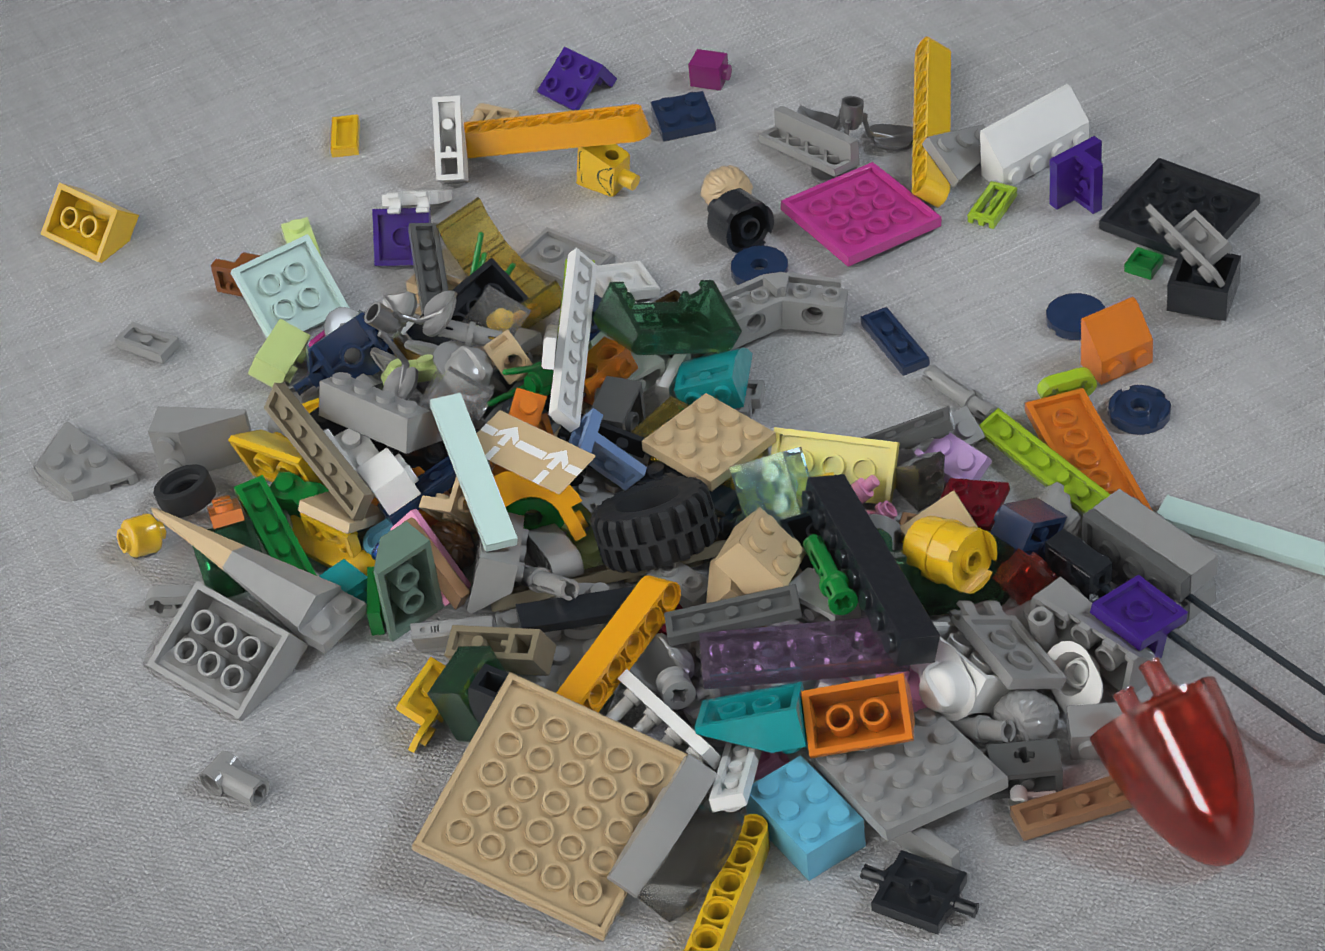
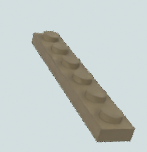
M274 383L264 409L352 520H363L375 494L285 383Z

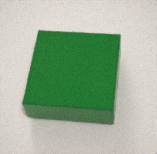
M1137 247L1124 263V272L1151 280L1163 265L1164 255Z

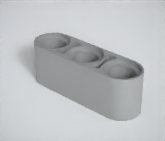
M555 523L528 531L525 545L527 546L526 551L537 567H544L551 573L565 578L583 575L584 567L578 549Z

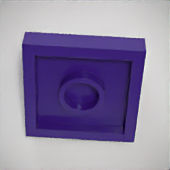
M1093 136L1050 159L1049 204L1058 210L1075 200L1092 214L1102 210V141Z
M429 207V213H416V208H401L400 214L389 215L387 209H372L374 266L414 265L408 233L409 223H431V207Z
M1140 575L1133 577L1093 602L1090 610L1093 616L1137 650L1141 651L1147 647L1158 660L1163 656L1167 634L1185 623L1188 616V611Z

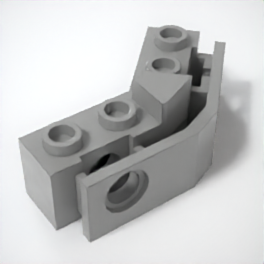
M786 272L760 275L713 296L714 335L730 350L781 328L843 335L847 318L848 289L841 288V279ZM816 285H822L823 288H818ZM733 296L739 297V299H731V298H732Z

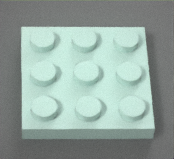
M308 234L231 270L233 279L266 338L279 319L307 332L324 324L327 315L332 310L338 307L349 308Z

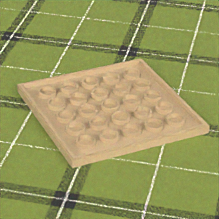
M510 672L413 842L412 850L604 941L629 894L608 880L607 876L638 823L647 816L662 788L669 784L683 758L688 754Z

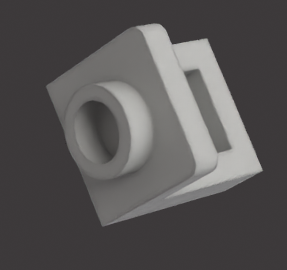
M964 406L958 410L951 407L950 409L954 416V430L950 431V433L971 446L983 441L986 436L968 407Z

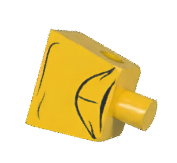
M617 144L578 148L576 184L610 197L615 196L623 187L632 191L636 189L640 182V176L630 171V154Z

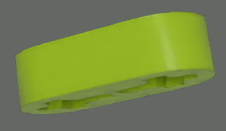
M1080 367L1043 378L1037 385V392L1040 398H1045L1084 388L1089 396L1095 391L1097 381L1088 368Z

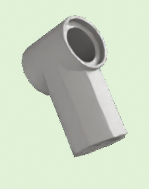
M221 751L198 775L201 784L210 793L221 796L224 792L251 807L254 805L259 807L265 801L267 792L270 789L267 779L244 768L239 759L228 751Z

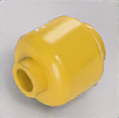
M148 513L125 519L121 523V528L117 530V540L122 552L128 553L134 558L158 552L162 548V539L166 538L164 524Z

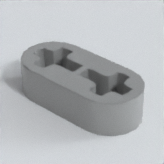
M194 585L153 586L147 592L144 607L147 612L154 616L175 617Z

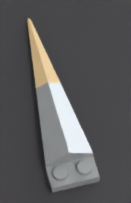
M151 507L155 518L226 572L300 640L325 654L367 613L366 603L342 591L340 585Z

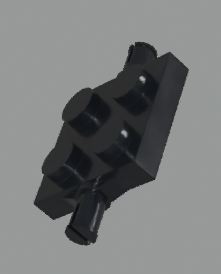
M903 850L900 851L894 863L884 871L865 864L861 870V879L879 884V889L871 902L872 911L937 935H939L947 918L953 912L957 911L972 918H975L978 913L979 903L960 898V894L967 883V872Z

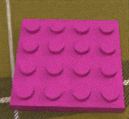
M874 162L781 200V210L848 267L941 226L942 217Z

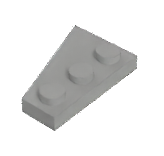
M984 124L929 136L922 143L952 187H955L961 179L965 178L976 166L981 164L980 131L986 128Z

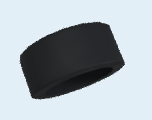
M192 464L176 468L164 475L155 485L153 494L162 511L178 518H183L197 513L211 503V500L216 495V487L204 466Z

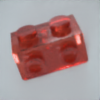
M1018 548L1009 560L1001 564L993 579L1015 605L1021 606L1025 602L1032 600L1034 595L1059 577L1047 567L1048 564L1039 555L1032 552L1029 556Z

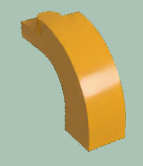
M509 470L494 476L505 507L527 497L543 499L557 509L574 541L587 536L584 529L589 527L580 510L574 513L572 506L580 503L582 499L571 485H568L561 494H557Z

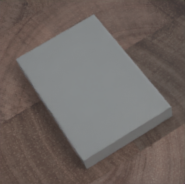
M548 227L512 258L516 268L562 287L565 259H568V254L576 248L589 259L595 260L596 265L614 264L616 261L615 254Z

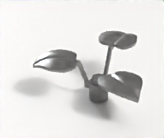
M847 96L842 99L838 117L824 112L813 111L802 105L799 106L797 111L838 131L843 126L844 133L849 135V130L858 129L859 125L863 122L867 137L874 138L873 143L880 148L900 150L908 147L913 142V127L892 124H875L869 127L868 114L863 113L864 101L856 96ZM813 166L811 168L812 177L820 183L836 178ZM854 167V168H852V169H850V170H848V171H846V172H844V173H842V174H840V175H843V174H845V173H847V172H850V171H852V170H855V169H857V167Z
M444 291L434 296L426 304L424 317L421 318L413 317L416 311L417 297L411 292L383 295V304L376 301L368 307L364 321L379 330L378 336L384 339L402 362V366L394 369L387 377L383 391L393 392L395 396L404 400H408L417 385L418 369L409 367V361L391 339L396 338L401 333L408 321L419 325L424 324L423 333L429 337L440 334L447 327L454 313L457 296L455 291Z

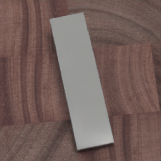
M691 754L685 756L669 784L662 788L647 816L638 823L607 879L634 898H637L682 834L718 774Z

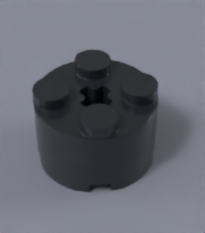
M742 188L725 192L718 199H713L707 207L709 213L707 227L711 237L732 252L739 253L743 249L752 246H764L766 243L764 239L767 233H772L774 227L772 210Z

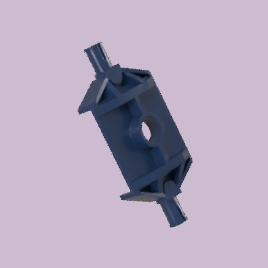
M357 311L358 315L311 347L306 346L309 373L301 381L292 385L299 396L313 386L316 388L320 387L321 380L330 378L335 373H348L355 379L363 373L365 375H375L381 369L370 354L373 347L395 356V353L384 339L378 336L379 330L364 321L365 312ZM350 348H356L360 351V357L354 363H347L344 360V354Z

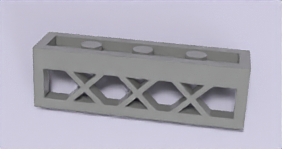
M784 106L774 109L775 127L759 134V142L834 177L860 165L858 139Z

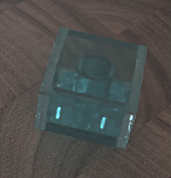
M802 447L729 467L744 519L759 507L776 521L807 512L802 507L801 495L806 490L807 479L810 475Z

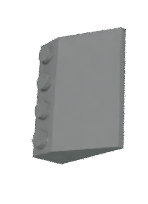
M196 581L146 665L243 721L292 674L306 651L308 644Z

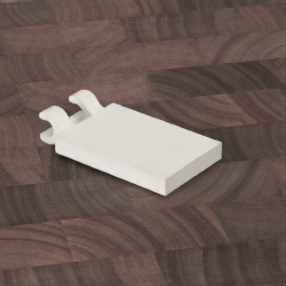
M452 189L391 192L382 195V206H389V209H387L388 215L400 214L402 205H417L416 213H429L430 204H439L452 200Z

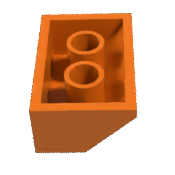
M904 673L801 691L810 758L914 741L915 718L911 690Z

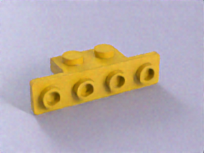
M300 513L301 518L296 515L290 516L293 523L292 530L307 557L329 568L345 559L366 576L367 567L375 566L376 557L362 550L357 537V531L346 534L303 513Z
M433 657L429 658L396 707L397 711L421 725L408 748L409 751L414 753L420 743L426 747L436 731L432 727L436 720L441 723L444 721L452 708L449 701L452 697L459 699L468 684L464 679L468 673L474 676L480 665L465 662L457 673Z

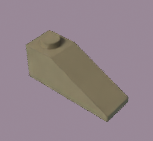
M452 625L444 656L449 659L483 666L485 663L502 671L521 675L549 676L557 645L540 629Z

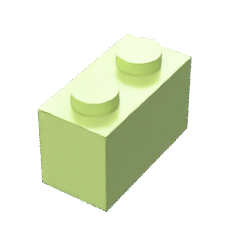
M279 319L256 354L248 374L270 387H273L274 383H284L285 381L290 384L298 371L295 365L297 362L303 364L307 358L306 346L311 335Z

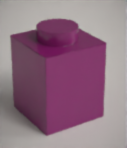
M697 49L688 64L691 87L721 91L726 80H730L732 66L728 64L727 53Z

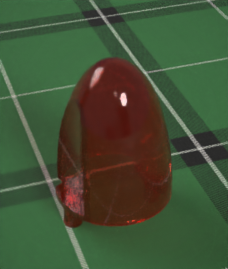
M1155 657L1152 659V662L1148 660L1138 667L1153 694L1151 699L1141 704L1133 686L1127 687L1126 691L1123 689L1113 695V698L1116 700L1122 715L1097 730L1089 740L1117 787L1144 821L1161 838L1187 857L1209 866H1228L1234 864L1245 854L1250 845L1255 819L1252 778L1236 722L1215 676L1203 677L1190 684L1173 685L1160 662V658Z

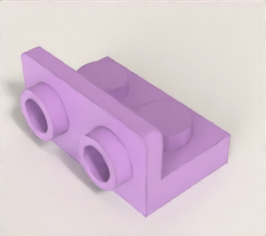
M952 433L940 439H933L925 452L919 448L914 452V454L922 459L919 464L934 475L937 471H940L945 475L942 480L948 483L950 478L980 480L993 461Z

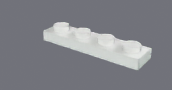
M726 742L717 771L718 775L715 778L709 797L713 812L722 810L734 812L747 805L762 750Z

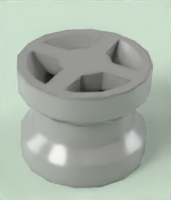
M677 666L668 667L657 676L656 687L660 695H662L664 703L670 709H683L693 702L696 696V689L683 668Z

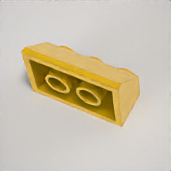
M59 183L41 235L97 262L103 263L130 241L139 215L82 188Z
M260 429L231 435L228 439L253 476L263 475L265 480L273 482L279 472H291L300 476L304 482L312 481L324 485L289 439L279 432L270 433Z

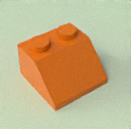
M1130 297L1081 319V365L1088 368L1101 385L1153 362V338L1139 304L1134 297Z

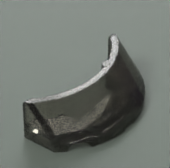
M706 793L668 855L640 891L638 899L668 922L689 912L697 903L702 890L708 884H712L730 856L743 826L744 816L740 813L743 807L734 812H726L724 810L713 812L709 802L711 793Z

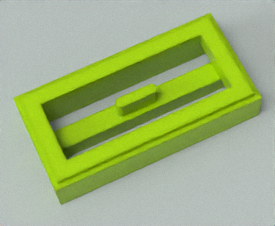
M991 181L967 214L968 222L974 223L975 220H978V225L984 226L985 223H989V228L994 229L1017 197V187ZM996 190H999L996 196L991 199ZM990 200L987 209L984 211V213H981V211L984 209V207Z

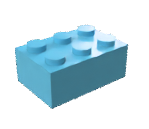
M801 755L753 783L746 805L747 815L758 814L766 819L769 840L808 881L866 846L864 819Z

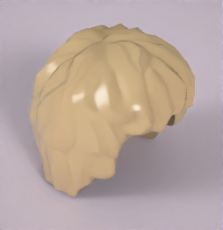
M732 165L721 166L711 170L704 178L701 186V197L709 205L713 199H718L725 192L737 188H742L752 195L753 185L747 175L738 167Z

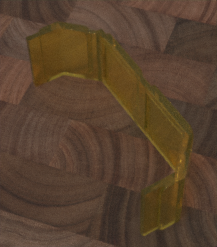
M479 197L436 225L444 244L467 276H470L479 232L484 233L481 254L483 252L487 253L486 261L492 257L504 271L507 270L511 263H515L516 267L512 271L510 278L529 298L513 309L516 321L512 325L530 329L561 308L562 290L558 282L555 280L546 286L505 241L489 217Z

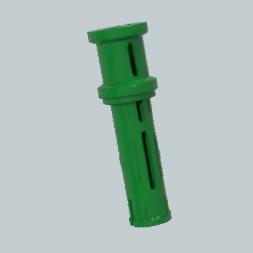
M815 534L810 535L804 540L803 548L820 578L819 589L823 596L828 598V607L833 614L846 615L856 608L858 597L853 590L849 589V579L846 574L837 569L823 538L820 535L819 537Z

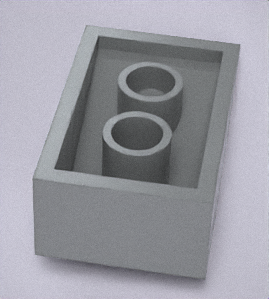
M158 406L148 433L160 474L164 476L172 470L185 465L198 464L204 466L208 471L243 462L228 439L231 435L250 432L251 427L246 409Z

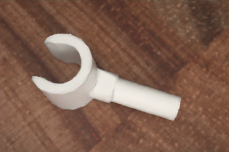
M1015 785L1010 790L1009 810L1010 806L1049 795L1056 791L1027 792L1024 786Z

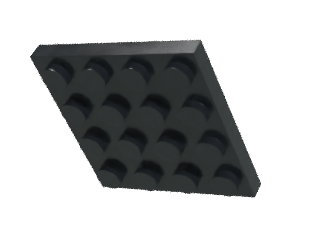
M1158 158L1099 220V229L1177 258L1181 248L1179 247L1175 250L1164 238L1166 233L1164 231L1161 233L1156 232L1148 222L1151 216L1146 207L1149 204L1173 227L1196 210L1227 240L1260 204L1261 194Z

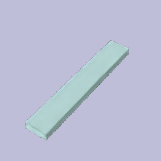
M461 393L430 399V408L485 551L489 552L517 545V535Z
M1169 495L1165 497L1157 511L1165 520L1190 535L1325 576V542Z

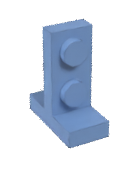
M593 408L580 419V427L572 431L568 443L594 454L596 457L588 465L626 491L645 476L647 467L598 433L603 414Z

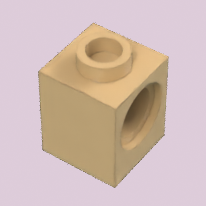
M508 329L483 346L502 375L504 369L533 365ZM516 355L512 363L504 364L508 356ZM528 373L503 376L510 385L514 381L524 379Z

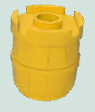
M927 516L915 521L907 531L902 548L903 558L913 572L936 584H945L955 591L968 594L975 593L984 587L993 573L988 570L991 560H997V544L991 533L976 526L968 527L955 519H946L938 516Z

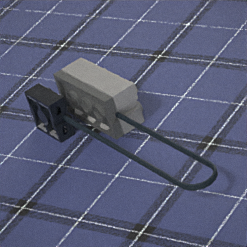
M1118 489L1094 506L1093 509L1083 514L1082 539L1074 536L1066 529H1062L1045 541V587L1059 577H1062L1070 585L1076 586L1082 595L1093 603L1114 590L1109 582H1113L1119 587L1133 577L1140 575L1188 611L1186 622L1177 627L1178 629L1204 611L1325 695V686L1210 607L1216 601L1217 583L1214 576L1217 574L1218 555L1211 548L1202 545L1190 537L1187 532L1180 530L1165 520L1162 515L1153 512L1140 503L1137 498L1131 497L1121 489ZM1171 631L1167 634L1168 638L1305 735L1319 743L1325 744V735L1317 733L1175 632Z

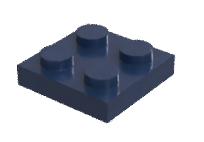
M703 91L689 92L684 95L670 98L665 97L650 102L651 111L663 142L716 131V123Z

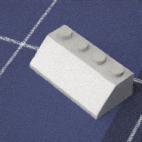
M1065 84L980 131L982 177L989 182L994 181L1014 186L1050 166L1051 158L1089 139V120L1071 86Z

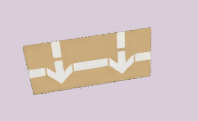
M501 410L477 432L487 460L557 494H561L596 457L592 453Z

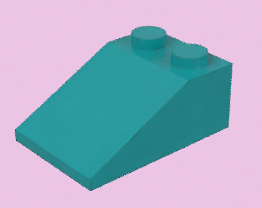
M796 682L703 700L694 727L695 732L698 735L770 753L780 751L785 754L795 753L801 750L802 747H806L807 744L801 691L804 690L803 683Z

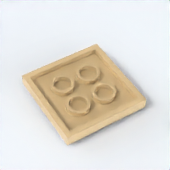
M705 393L642 440V450L688 478L696 477L708 486L710 491H713L776 442V434L769 428Z

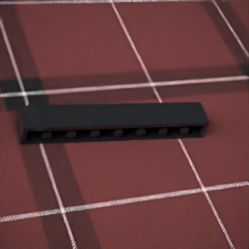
M840 474L808 477L806 490L801 495L802 507L809 513L814 528L819 531L826 548L833 555L836 567L839 570L841 569L848 577V587L856 593L859 607L862 611H865L870 620L872 630L877 632L881 639L884 651L889 653L896 667L935 663L941 635L846 476Z

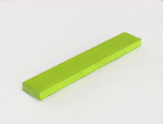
M997 408L979 424V427L986 436L985 440L1042 485L1047 487L1056 482L1061 483L1064 486V492L1071 497V507L1082 516L1111 495L1001 409Z

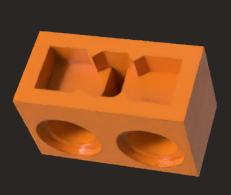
M604 336L588 351L584 393H586V396L583 398L584 402L593 405L596 389L598 387L601 388L606 376L627 379L638 369L628 346Z

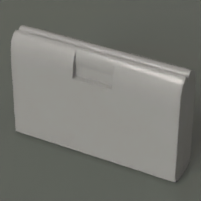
M492 616L410 623L411 640L417 650H421L422 653L446 650L452 625L497 627Z

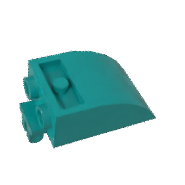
M743 347L682 362L678 369L674 392L682 411L705 393L733 409L744 407L753 353Z

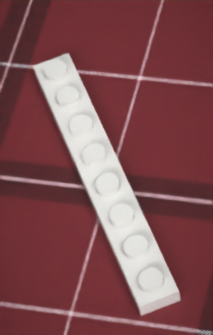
M578 248L571 251L567 259L548 414L557 424H561L569 432L580 427L597 265Z

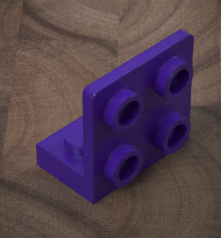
M564 46L537 92L575 111L581 108L594 85L601 86L603 83L612 88L617 78L604 65Z

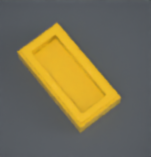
M359 115L332 117V158L359 155Z

